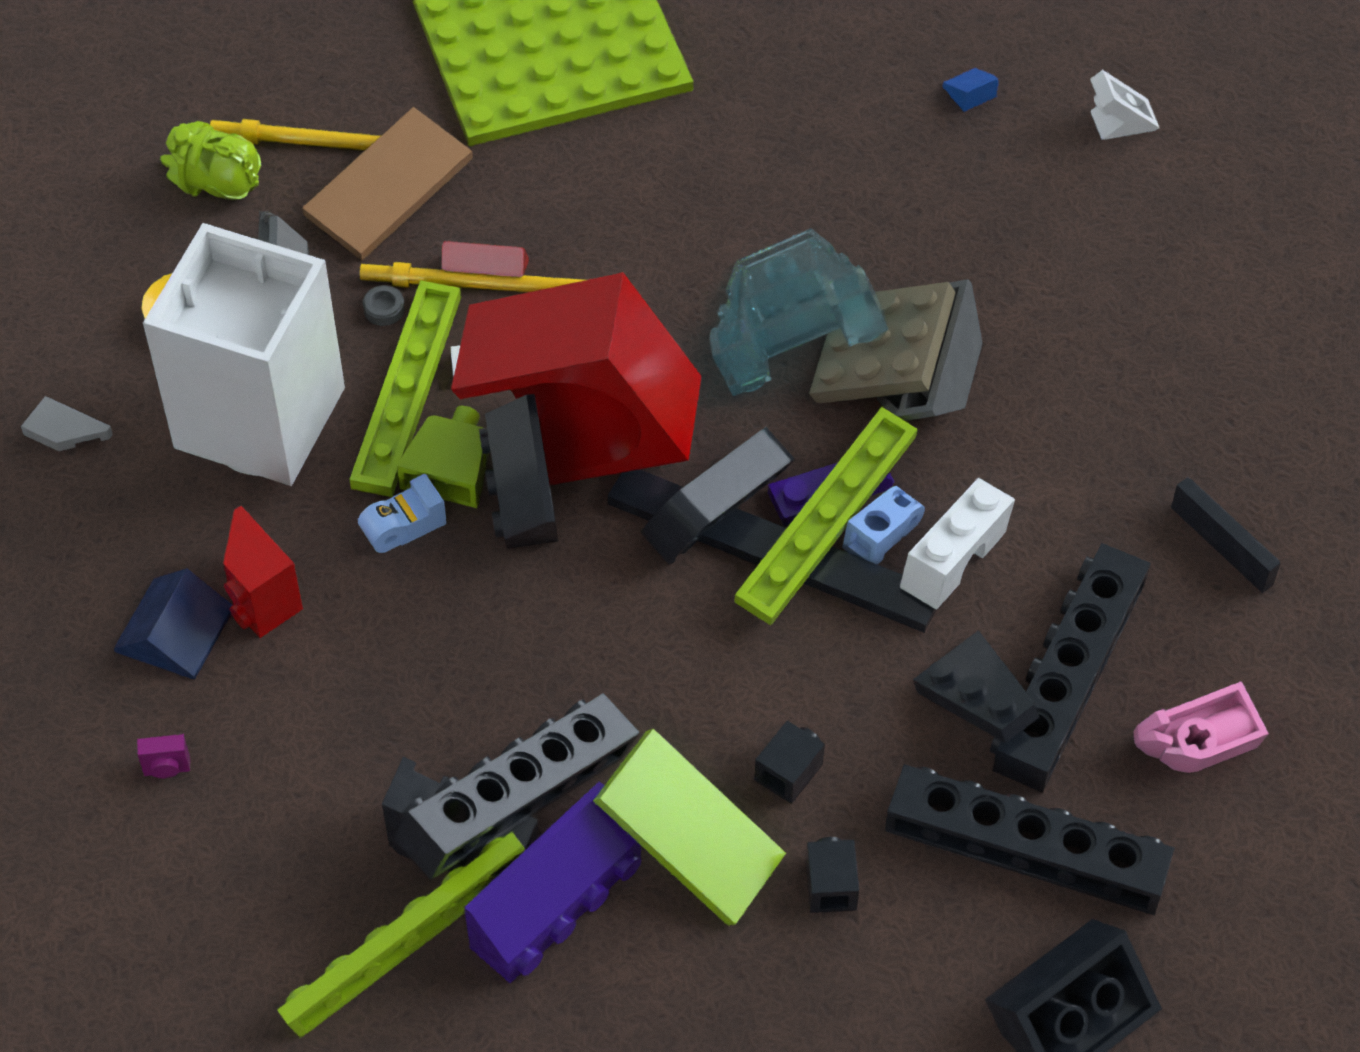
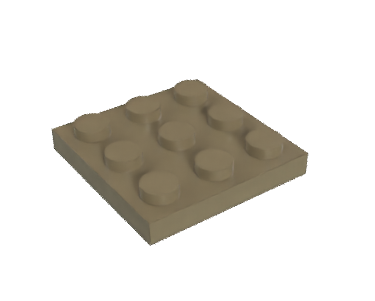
M943 282L838 297L809 392L814 401L817 403H828L929 391L956 293L951 284Z

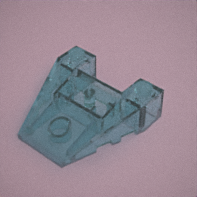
M810 228L736 260L726 288V293L729 296L727 304L720 305L717 314L721 321L718 327L712 328L709 338L713 359L732 395L735 396L742 392L755 391L764 383L772 380L768 359L839 328H841L849 347L860 342H870L889 329L883 308L864 269L859 265L853 266L845 254H838L831 243Z

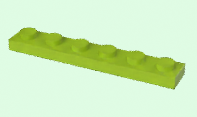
M420 280L350 477L351 489L393 497L399 480L397 464L412 442L461 300L460 288Z
M881 407L735 594L734 602L771 626L846 529L848 520L860 511L916 438L918 429Z
M513 832L504 838L499 837L492 840L482 849L478 858L466 867H458L447 874L442 881V885L428 896H421L410 902L404 909L403 915L388 926H380L373 930L366 937L361 947L350 955H343L331 962L326 968L325 974L311 985H303L294 990L288 996L286 1004L278 1009V1012L288 1026L301 1038L465 914L464 907L525 851L523 845Z

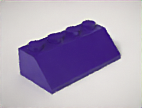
M600 781L464 907L470 949L509 983L520 974L523 976L530 974L543 958L542 953L554 941L557 944L565 941L573 932L576 920L586 910L590 912L597 910L608 897V889L619 879L623 881L628 880L641 864V845L593 801L604 787Z

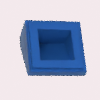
M974 68L943 82L942 87L963 111H967L997 96L999 80L995 75Z

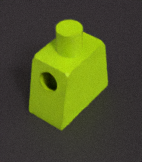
M458 406L452 420L435 415L426 419L397 464L400 489L407 490L411 488L410 481L425 473L443 500L474 508L478 507L488 454H483L479 429L483 427L477 426L480 415L475 409L468 406Z

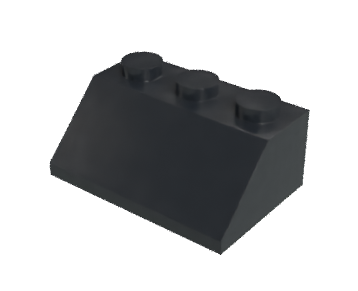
M529 394L486 413L487 428L479 429L483 454L491 453L493 469L485 470L489 496L498 495L500 511L492 512L496 538L504 537L507 549L558 541L535 394Z
M1091 919L985 999L1002 1036L1016 1052H1107L1162 1010L1126 931L1095 919Z

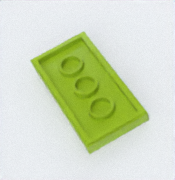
M654 729L644 733L593 800L729 926L738 922L786 854Z

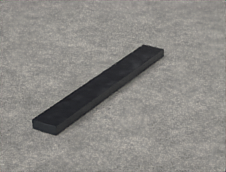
M640 469L622 472L607 496L608 505L650 521L659 509L681 490L683 486ZM736 508L707 530L698 541L758 565L787 528ZM835 547L830 548L803 583L925 633L936 612V609L900 588L902 574Z

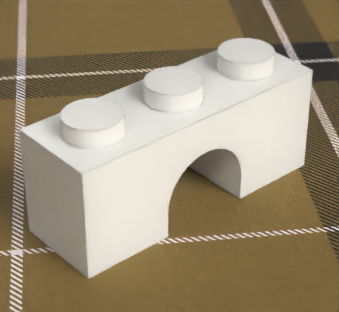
M978 478L908 553L900 588L937 610L960 584L963 571L971 556L976 554L984 558L1004 535L1015 499Z

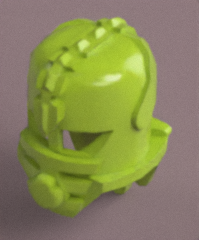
M201 121L189 124L181 123L171 130L166 146L172 155H163L160 160L164 166L170 168L167 172L168 180L176 184L185 193L197 196L201 190H204L216 197L240 200L258 186L259 175L257 174L261 167V160L257 149L251 141L237 134H227L214 130L209 123Z

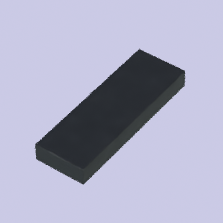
M1187 477L1177 484L1171 508L1261 593L1272 587L1281 564L1280 561L1192 479Z

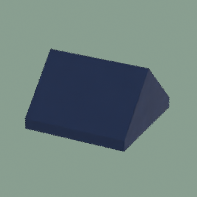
M188 568L154 578L115 645L114 652L195 680L231 615L229 608L233 605Z

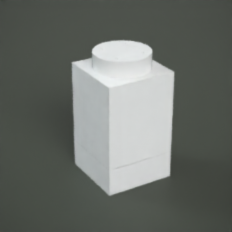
M202 223L143 322L174 449L227 465L240 473L261 476L292 486L345 389L325 260Z

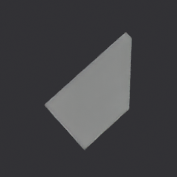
M46 396L21 426L23 435L57 451L75 448V443L100 438L101 441L108 440L113 435L111 426Z

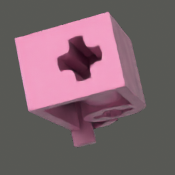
M1241 681L1165 711L1162 709L1156 711L1137 725L1134 730V743L1145 754L1158 758L1173 770L1191 773L1257 748L1269 733Z

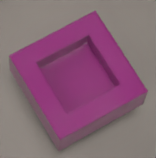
M184 734L137 739L138 758L144 776L152 775L156 778L165 779L176 776L178 772L190 771V755Z

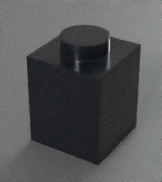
M786 721L755 759L754 781L792 804L822 767L825 744L810 729L805 727L799 728Z
M824 837L816 842H807L805 863L810 913L857 911L859 882L854 840Z

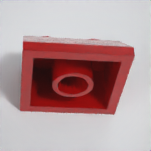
M242 506L238 507L233 512L223 562L227 577L224 588L233 602V606L229 609L237 624L244 630L250 627L261 638L303 610L294 562Z

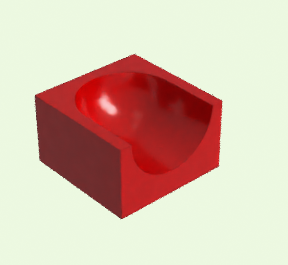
M624 272L469 305L451 390L460 400L511 390L515 399L535 394L549 485L689 461L702 376Z

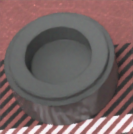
M391 286L372 288L363 298L364 315L368 321L375 325L387 326L396 323L402 318L405 311L403 295L399 290Z

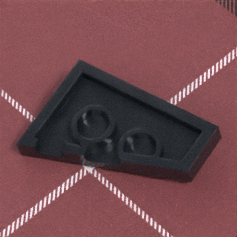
M979 630L913 679L916 691L920 695L1004 743H1007L1039 718L1034 701Z

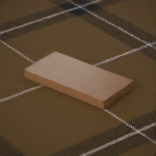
M413 107L302 207L303 214L356 257L363 260L473 159L472 151Z

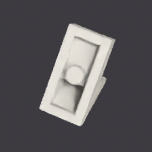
M1101 70L1090 79L1096 92L1094 101L1097 105L1091 110V114L1101 139H1111L1159 129L1147 98L1104 70Z

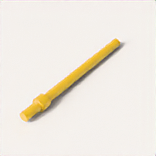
M243 119L241 123L211 120L210 122L214 130L240 135L244 139L251 141L252 144H258V141L366 150L381 137L260 125L259 120Z
M394 262L393 266L361 264L360 280L392 282L393 287L410 288V284H419L421 280L453 287L532 292L584 281L582 279L523 275L522 277L450 272L441 269L413 268L411 263Z

